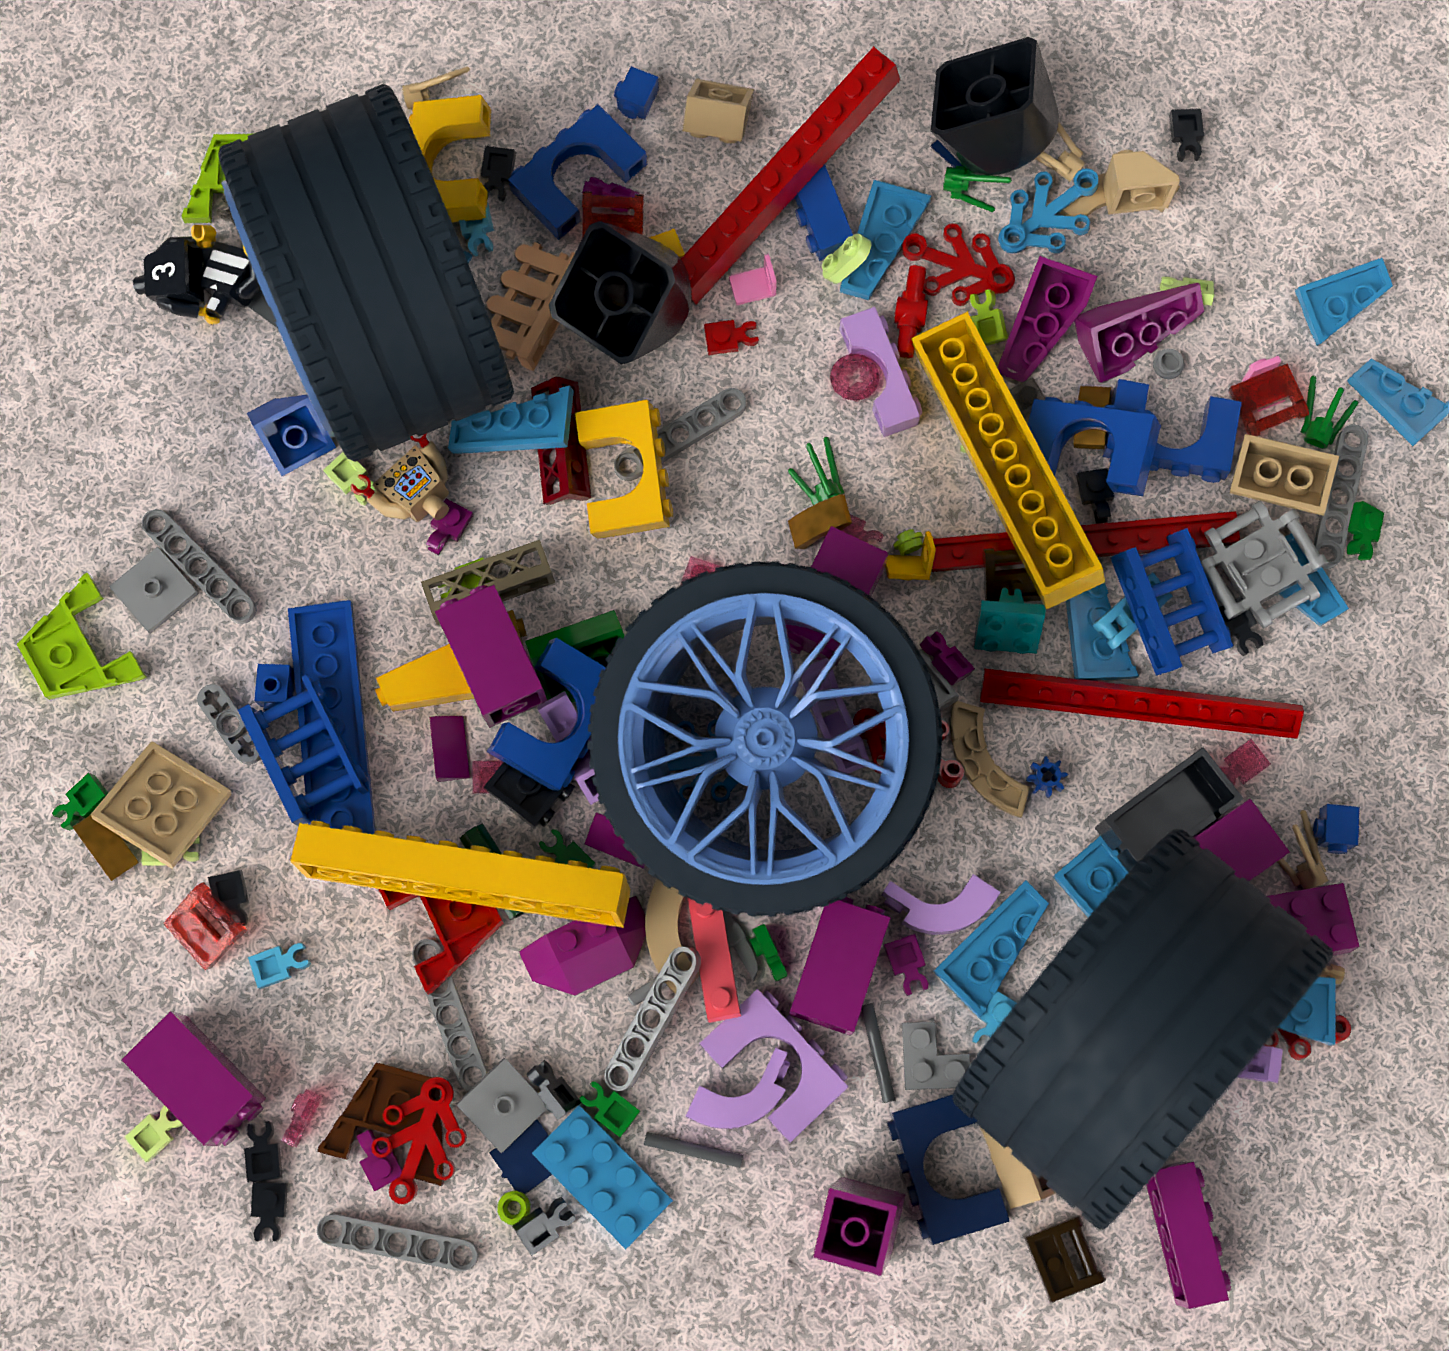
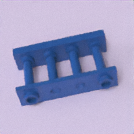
M1188 528L1166 536L1169 543L1166 547L1141 556L1137 548L1134 547L1110 557L1156 676L1183 667L1180 661L1181 656L1208 645L1212 653L1234 646L1230 630L1225 625L1197 554L1195 541L1190 536ZM1174 557L1181 575L1151 585L1145 568ZM1186 587L1192 604L1163 615L1156 598ZM1197 616L1204 634L1174 645L1168 627Z
M307 674L301 677L307 690L264 712L262 710L257 711L250 704L238 709L241 719L291 822L298 827L299 823L307 824L311 822L307 812L311 811V806L352 785L362 794L369 792L364 783L369 780L360 763L355 765L323 700L328 697L324 687L319 680L314 682ZM313 701L320 718L279 739L275 737L270 738L266 728L270 727L269 723ZM327 729L334 743L333 746L291 768L289 765L284 767L279 757L284 754V750ZM341 757L347 769V774L306 795L302 793L297 794L293 785L297 783V778Z

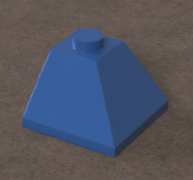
M308 395L275 398L247 413L252 426L281 476L337 448L332 438L329 437L327 430L324 429Z

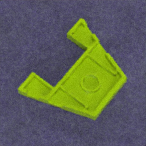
M252 134L213 135L200 167L202 171L199 179L192 187L190 192L191 198L187 208L184 207L182 212L184 223H212L213 194L224 193L221 182L226 180L218 156L221 146L239 139L242 142L246 141L248 136Z
M89 573L82 575L78 580L79 583L69 593L66 592L59 599L60 603L47 616L44 615L17 643L41 691L49 700L147 678L131 651L103 667L75 617L76 614L103 600Z

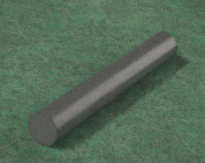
M874 1004L862 1005V1015L883 1103L896 1101Z
M649 1132L646 1133L644 1141L645 1146L741 1168L743 1159L741 1154Z

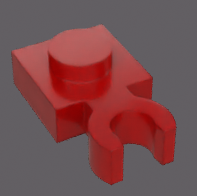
M734 320L704 324L708 356L738 352V343H743L747 346L757 345L759 343L758 337L751 338L745 334L748 330L756 329V322L747 321L738 328H735Z

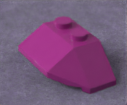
M637 896L630 897L624 928L574 920L545 934L519 951L533 982L576 996L634 968L646 937V915Z

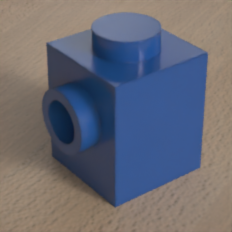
M630 67L624 81L620 80L614 92V97L617 98V107L624 116L630 119L639 117L645 120L659 91L658 77L635 67Z
M258 664L254 701L260 707H264L263 711L293 697L294 669L290 665Z
M1326 804L1319 808V819L1316 818L1313 825V835L1315 838H1318V846L1327 847V852L1332 854H1347L1348 849L1358 846L1360 807Z

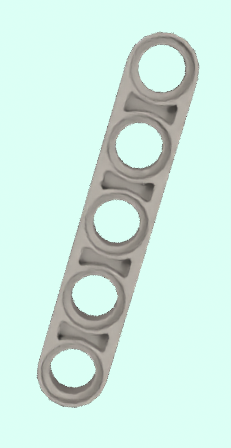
M728 388L657 431L658 438H662L665 447V456L661 457V462L667 461L739 417L746 408L744 394L739 389ZM730 396L736 397L740 400L741 405L737 410L730 411L724 407V400ZM709 412L714 415L715 421L710 426H702L698 423V416L701 413ZM677 428H684L688 431L689 437L684 442H677L672 438V432ZM631 446L616 457L614 470L621 480L633 481L643 474V458L636 447ZM624 460H633L637 464V468L633 473L625 474L620 471L619 466Z
M1352 424L1346 426L1337 438L1334 455L1339 456L1326 511L1324 516L1320 515L1314 546L1318 552L1320 548L1328 547L1335 554L1334 561L1322 567L1323 569L1334 568L1343 557L1349 522L1368 444V434L1359 425ZM1345 434H1356L1360 439V445L1358 447L1348 446L1345 442ZM1347 461L1351 463L1354 468L1353 475H1343L1338 469L1339 462ZM1334 490L1344 491L1348 497L1347 503L1337 504L1332 498V492ZM1334 518L1338 520L1341 524V531L1339 533L1329 532L1325 526L1327 519Z
M155 509L150 510L144 515L142 528L145 533L231 620L239 624H245L255 617L257 610L253 600L164 511ZM158 517L164 518L166 522L164 529L160 532H152L150 530L151 521ZM175 539H185L187 545L184 551L181 553L171 552L170 546ZM203 559L207 561L208 566L204 573L198 575L192 573L191 567L196 560ZM223 580L228 582L229 587L225 594L221 596L213 594L212 588L217 581ZM242 601L249 603L250 609L247 615L244 617H236L234 615L233 609L237 603Z
M423 939L417 942L412 951L415 965L421 963L419 951L422 947L432 945L435 947L437 954L443 952L440 945L431 939ZM451 974L447 978L448 987L443 993L436 994L433 992L429 995L426 993L458 1083L463 1089L469 1091L474 1086H469L464 1081L466 1070L470 1067H477L482 1072V1078L488 1072ZM447 1006H455L459 1010V1019L454 1024H445L441 1018L442 1011ZM460 1036L467 1037L471 1044L470 1050L465 1055H457L453 1051V1042Z
M678 947L667 958L605 1070V1082L612 1090H628L637 1082L700 969L701 957L696 949L692 947ZM682 952H687L692 957V966L687 971L681 970L677 964V958ZM668 980L675 984L677 991L674 998L670 1000L666 999L661 993L663 983ZM651 1009L656 1010L660 1015V1023L656 1028L649 1027L645 1021L646 1013ZM634 1038H639L644 1043V1052L639 1057L634 1056L629 1049L630 1042ZM619 1066L624 1067L628 1072L629 1078L624 1085H620L614 1080V1071Z
M339 1214L327 1215L317 1225L318 1238L330 1246L456 1271H466L473 1268L479 1259L477 1246L465 1239ZM330 1220H337L342 1226V1233L337 1239H329L324 1233V1227ZM363 1226L371 1227L375 1234L373 1242L368 1246L361 1245L357 1240V1232ZM396 1232L404 1234L407 1239V1246L402 1252H395L389 1246V1239ZM428 1239L436 1240L440 1246V1252L434 1259H428L422 1253V1245ZM461 1245L468 1246L473 1253V1258L467 1265L458 1264L454 1258L455 1250Z

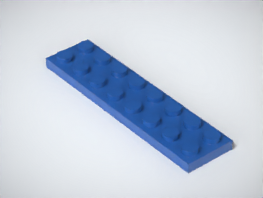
M351 600L288 608L296 695L307 690L301 678L302 676L307 674L314 682L317 680L321 682L328 696L323 700L355 765L360 763L369 779L364 782L369 792L362 794L352 785L311 806V811L307 812L311 821L328 823L331 825L330 828L342 830L343 826H354L362 829V833L374 835L376 828L353 603ZM313 701L297 709L299 728L320 718ZM327 729L301 741L302 761L334 745ZM341 757L304 775L305 795L348 773Z

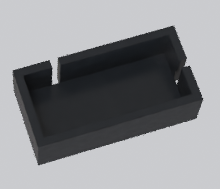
M1202 747L1105 818L1095 829L1112 851L1116 848L1120 850L1121 853L1116 857L1129 872L1169 832L1183 829L1193 837L1244 798L1205 748Z

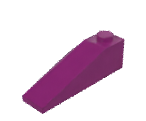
M1039 256L997 367L1001 375L1022 383L1026 382L1087 306L1098 276Z

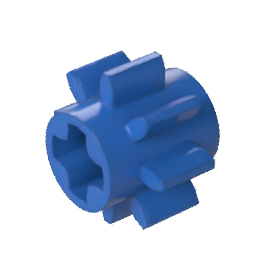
M1045 756L1041 766L1034 762L1031 764L1030 768L1035 774L1029 775L1026 781L1034 782L1036 786L1033 790L1034 794L1042 790L1045 791L1046 797L1050 798L1053 788L1059 792L1064 789V786L1059 781L1065 779L1068 773L1061 772L1059 768L1061 765L1060 760L1054 764L1049 762L1048 757ZM1050 771L1053 774L1051 780L1047 781V783L1043 782V773L1045 774Z

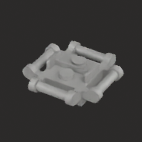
M1258 501L1251 505L1252 509L1217 529L1211 528L1204 532L1206 539L1216 554L1201 561L1210 585L1226 609L1223 612L1228 620L1250 609L1260 626L1264 629L1270 626L1275 618L1307 600L1312 602L1320 597L1318 589L1309 579L1308 575L1321 569L1329 562L1324 554H1319L1298 520L1300 516L1295 509L1288 511L1273 521L1263 502ZM1259 520L1262 528L1227 548L1222 543L1223 539ZM1286 526L1309 560V563L1304 566L1300 565L1295 552L1284 535L1279 531ZM1220 565L1235 590L1244 600L1238 603L1235 601L1215 569L1216 566ZM1297 583L1301 587V590L1266 610L1261 605Z

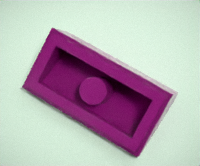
M464 716L429 717L436 780L438 782L470 778Z
M596 812L584 845L644 869L645 865H640L631 852L625 849L623 846L624 840L621 836H616L613 831L614 828L606 816Z

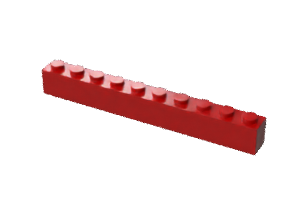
M874 46L683 255L681 260L689 274L692 289L691 301L695 305L699 303L900 82L901 79L896 64Z

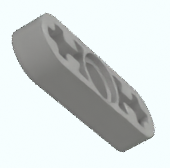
M214 684L204 686L197 696L198 705L240 762L247 765L257 763L261 758L256 747L253 748L254 754L251 757L247 754L241 755L244 747L237 738L243 736L250 745L254 743L249 733L243 735L247 729L241 719L238 708L220 686ZM212 692L215 696L221 695L217 698V701L224 711L219 713L212 704L206 705L209 701L207 697L209 693ZM231 716L237 717L239 719L238 729L233 733L224 732V720Z

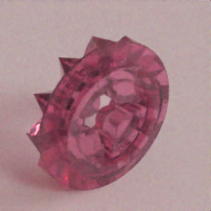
M849 354L835 362L831 369L830 382L834 393H838L843 400H854L857 403L859 400L869 399L871 394L877 390L879 371L875 363L868 357L860 354ZM858 368H860L859 378L863 382H856L850 388V378H848L846 375H853L855 372H857Z

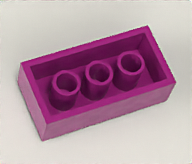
M1344 883L1267 896L1271 899L1269 903L1275 908L1279 905L1307 928L1305 932L1311 937L1316 935L1330 946L1333 956L1347 954L1360 947Z
M1178 1162L1162 1166L1146 1184L1175 1303L1177 1306L1192 1309L1228 1301L1227 1291H1231V1283L1227 1271L1221 1270L1218 1257L1222 1256V1248L1219 1238L1213 1236L1209 1223L1213 1222L1214 1219L1209 1202H1204L1201 1188L1205 1187L1202 1171L1199 1167L1195 1168L1194 1162Z

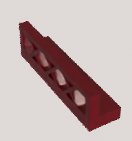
M558 376L531 388L532 400L535 395L549 391V395L560 392L559 388L568 385L574 390L568 447L555 448L556 458L552 465L550 464L549 456L553 448L538 449L543 504L545 505L555 504L565 499L577 501L591 499L586 449L578 440L575 416L576 412L582 411L579 384L577 381ZM557 477L559 478L560 491L553 494L552 485Z

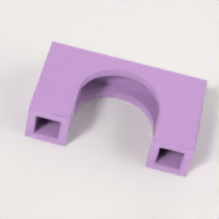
M757 989L740 1005L741 1017L724 1020L700 1042V1045L722 1069L746 1046L761 1038L779 1039L794 1049L801 1063L799 1085L795 1092L768 1117V1120L791 1143L848 1088V1085L844 1082L848 1077L835 1063L830 1067L822 1059V1056L825 1054L822 1048L813 1039L807 1042L799 1034L802 1027L791 1015H788L786 1018L782 1016L776 1009L780 1005L779 1002L767 990L762 994Z

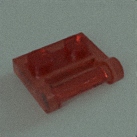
M583 191L582 238L588 226L599 221L644 236V194H635V197L593 195V191ZM593 207L634 209V215L593 213Z
M1288 364L1233 385L1228 390L1232 400L1241 402L1240 417L1248 435L1260 436L1261 431L1295 417L1301 419L1309 415L1307 404ZM1290 398L1292 406L1259 420L1255 419L1253 412Z
M202 882L185 897L164 921L163 925L206 971L219 961L235 941L246 933L247 929L241 922L236 923L210 894L211 889ZM199 902L224 928L226 933L223 937L195 907Z

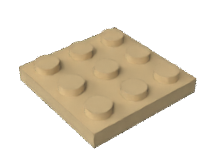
M151 741L91 815L93 820L173 869L231 796V790Z

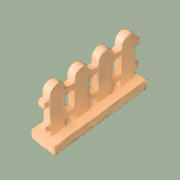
M534 242L533 246L523 244L516 248L515 257L522 263L519 271L507 270L501 275V282L508 289L504 297L499 295L491 296L487 301V308L494 314L491 324L500 348L507 351L505 353L507 358L514 360L517 356L521 365L533 372L560 324L551 317L549 303L575 254L572 252L569 257L561 252L558 257L542 251V245ZM531 268L548 274L546 281L543 282L528 276ZM517 294L535 300L531 308L515 302L514 299ZM503 319L520 325L518 332L514 333L501 328L500 325Z

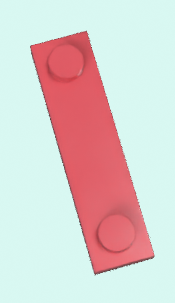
M688 898L695 947L701 957L699 972L707 1020L711 1023L741 1017L723 910L712 909L710 904L705 903L701 905Z

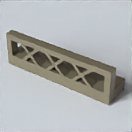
M540 539L421 582L432 616L437 625L440 622L434 611L441 609L440 605L454 598H457L459 601L470 596V591L474 588H465L461 586V583L465 576L472 573L482 577L477 587L481 585H487L488 587L495 585L502 602L555 583ZM534 551L538 552L542 564L530 568L520 564L524 555ZM504 563L511 566L508 575L499 579L490 575L495 565ZM442 584L452 588L447 598L434 601L430 588Z

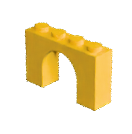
M482 95L413 102V114L409 116V124L432 176L434 160L446 145L456 140L490 136L491 108ZM433 178L451 222L482 220V218H486L488 191L478 178L450 181Z
M647 399L576 412L578 440L586 450L615 444H628L640 451L644 465L641 480L630 493L618 498L587 503L590 534L600 539L670 527L669 518L673 517V507L670 498L666 499L665 487H669V477L666 468L662 469L661 457L665 456V447L662 438H658L657 427L661 426L658 408H654Z

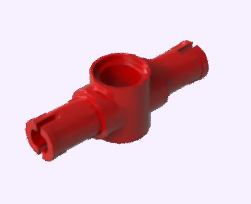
M919 265L909 266L906 289L902 292L901 296H898L894 324H897V329L899 330L897 349L900 357L907 359L914 357L915 349L911 338L917 336V333L921 331V327L925 328L928 300H925L926 295L923 293L926 268Z

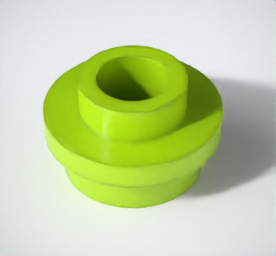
M910 529L897 535L898 540L893 544L895 550H899L901 555H907L923 547L922 539L924 536L922 532L915 533L914 529Z
M520 1191L505 1193L498 1202V1215L506 1224H516L530 1214L531 1203L529 1198ZM512 1201L518 1202L521 1207L520 1212L516 1215L511 1214L508 1210V1206Z

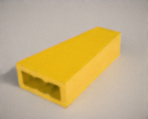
M450 644L376 677L380 686L375 689L382 706L388 704L393 712L475 699Z

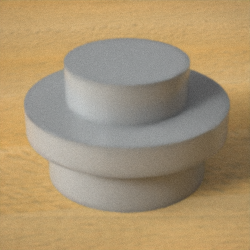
M1174 349L1161 350L1153 360L1154 371L1161 378L1174 379L1182 373L1184 359Z

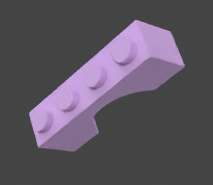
M873 307L841 318L839 329L850 356L864 357L873 361L880 367L885 376L886 387L882 394L874 400L872 409L883 437L917 426L922 414L921 404L917 397L912 398L909 390L911 381L905 369L901 370L897 360H900V355L896 344L889 342L886 334L889 333L885 317L883 315L879 316L876 308Z

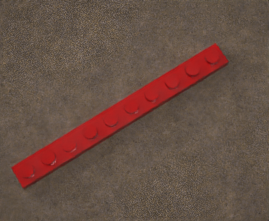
M1233 511L1081 525L1096 556L1107 557L1117 555L1134 547L1137 548L1139 554L1149 553L1169 545L1166 536L1188 528L1190 536L1195 541L1196 548L1211 547L1204 532L1211 528L1217 529L1235 519L1237 513ZM1239 531L1223 539L1222 543L1224 546L1232 545L1241 540ZM1007 532L934 538L936 551L931 572L984 568L983 549L993 548L994 551L1014 550L1015 547ZM1022 562L1000 563V564H995V567H997V566H1008V565H1019V564H1023V563H1022Z
M984 668L980 692V702L1294 739H1298L1304 714L1303 706L1298 704Z

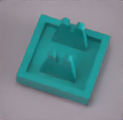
M1003 588L999 601L981 600L974 636V649L989 652L1005 651L1020 654H1037L1046 616L1045 606L1024 603L1020 589H1015L1014 595L1011 596L1008 594V589Z

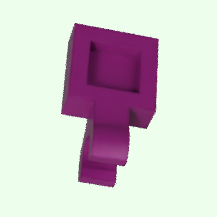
M447 498L444 500V503L449 506V511L441 520L432 519L430 526L436 531L430 535L426 542V545L429 546L428 550L438 556L449 538L458 542L473 517V512Z
M371 1129L356 1136L362 1149L368 1156L359 1163L374 1192L400 1177L402 1167L394 1151L383 1158L376 1157L372 1153L371 1145L376 1138ZM377 1144V1150L384 1154L388 1146L381 1149L379 1144Z

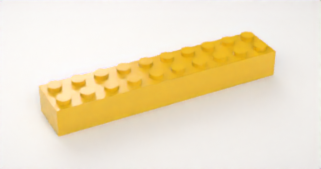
M968 311L911 338L916 355L1046 610L1105 583L1104 571L1100 561Z
M311 821L310 825L299 823L290 862L306 878L624 928L631 889L624 873H620V869L616 867L601 866L599 870L587 868L588 865L579 861H568V864L555 863V859L547 856H536L534 860L522 858L523 855L515 851L506 850L503 851L502 855L490 853V849L476 845L471 846L470 849L458 848V844L444 840L439 841L438 844L426 843L424 838L412 835L407 836L406 839L394 838V834L386 831L377 830L373 835L362 833V829L354 826H343L341 830L330 828V824L321 821Z

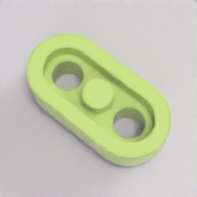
M861 234L848 237L842 246L824 259L822 263L823 277L834 284L843 281L866 260L871 250V241Z

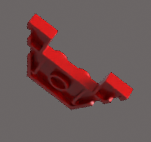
M379 889L389 910L419 896ZM420 896L444 948L443 952L414 966L428 995L433 993L504 924L497 908Z

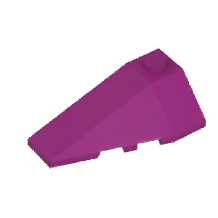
M1199 283L1188 284L1102 305L1080 314L1074 321L1078 343L1098 382L1102 383L1128 372L1136 366L1134 361L1141 358L1147 352L1150 354L1159 348L1157 344L1170 334H1177L1204 312L1201 286Z

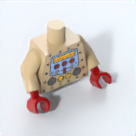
M427 433L421 438L410 436L411 440L418 442L421 447L418 448L416 445L412 447L374 482L372 486L375 490L370 488V479L362 474L358 475V478L364 481L366 488L360 490L354 484H351V490L356 495L367 496L366 501L385 517L402 520L411 518L418 522L430 514L435 520H441L449 511V506L443 502L449 494L445 486L449 479L446 461L432 440L428 441L426 438Z

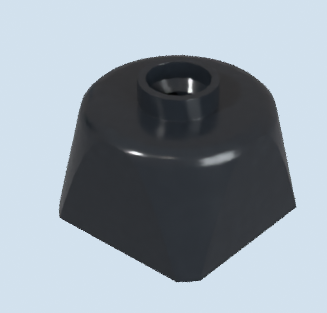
M1031 37L1022 38L946 61L936 70L930 131L968 171L979 175H999L1014 171L1037 158L1053 140L1058 129L1059 114L1037 40Z
M599 221L588 226L549 303V309L553 319L619 364H626L659 348L677 335L690 311L692 299L691 282L682 260L663 244L630 230Z

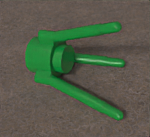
M956 166V168L947 167L943 190L951 192L950 198L959 199L981 209L994 212L995 208L963 194L962 191L969 190L970 181L1011 183L1012 179L1011 177L978 175L968 171L963 166Z
M1313 375L1310 377L1305 419L1300 432L1305 434L1304 441L1320 449H1326L1329 444L1333 445L1336 435L1354 412L1358 401L1354 400L1334 428H1332L1333 422L1331 419L1344 392V388L1340 387L1331 402L1325 418L1316 417L1315 421H1311L1316 389V376Z
M824 437L823 441L832 480L827 479L811 443H807L806 448L821 481L814 487L816 492L814 493L794 469L790 468L788 470V473L810 498L813 505L836 495L845 494L840 484L828 437Z

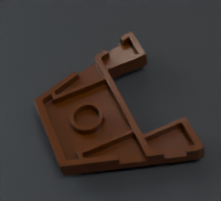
M376 1062L353 1095L347 1108L338 1117L325 1140L319 1145L317 1152L348 1160L358 1126L393 1135L419 1122L424 1108L404 1116V1120L397 1125H388L383 1119V1112L390 1105H400L420 1095L422 1085L432 1077ZM436 1087L433 1088L431 1097L438 1101L442 1097L441 1090ZM393 1108L389 1111L388 1116L390 1120H398V1110ZM437 1113L433 1126L443 1146V1124ZM427 1145L414 1179L443 1186L444 1180H439L434 1175L435 1163ZM442 1163L439 1167V1172L443 1176L444 1163Z

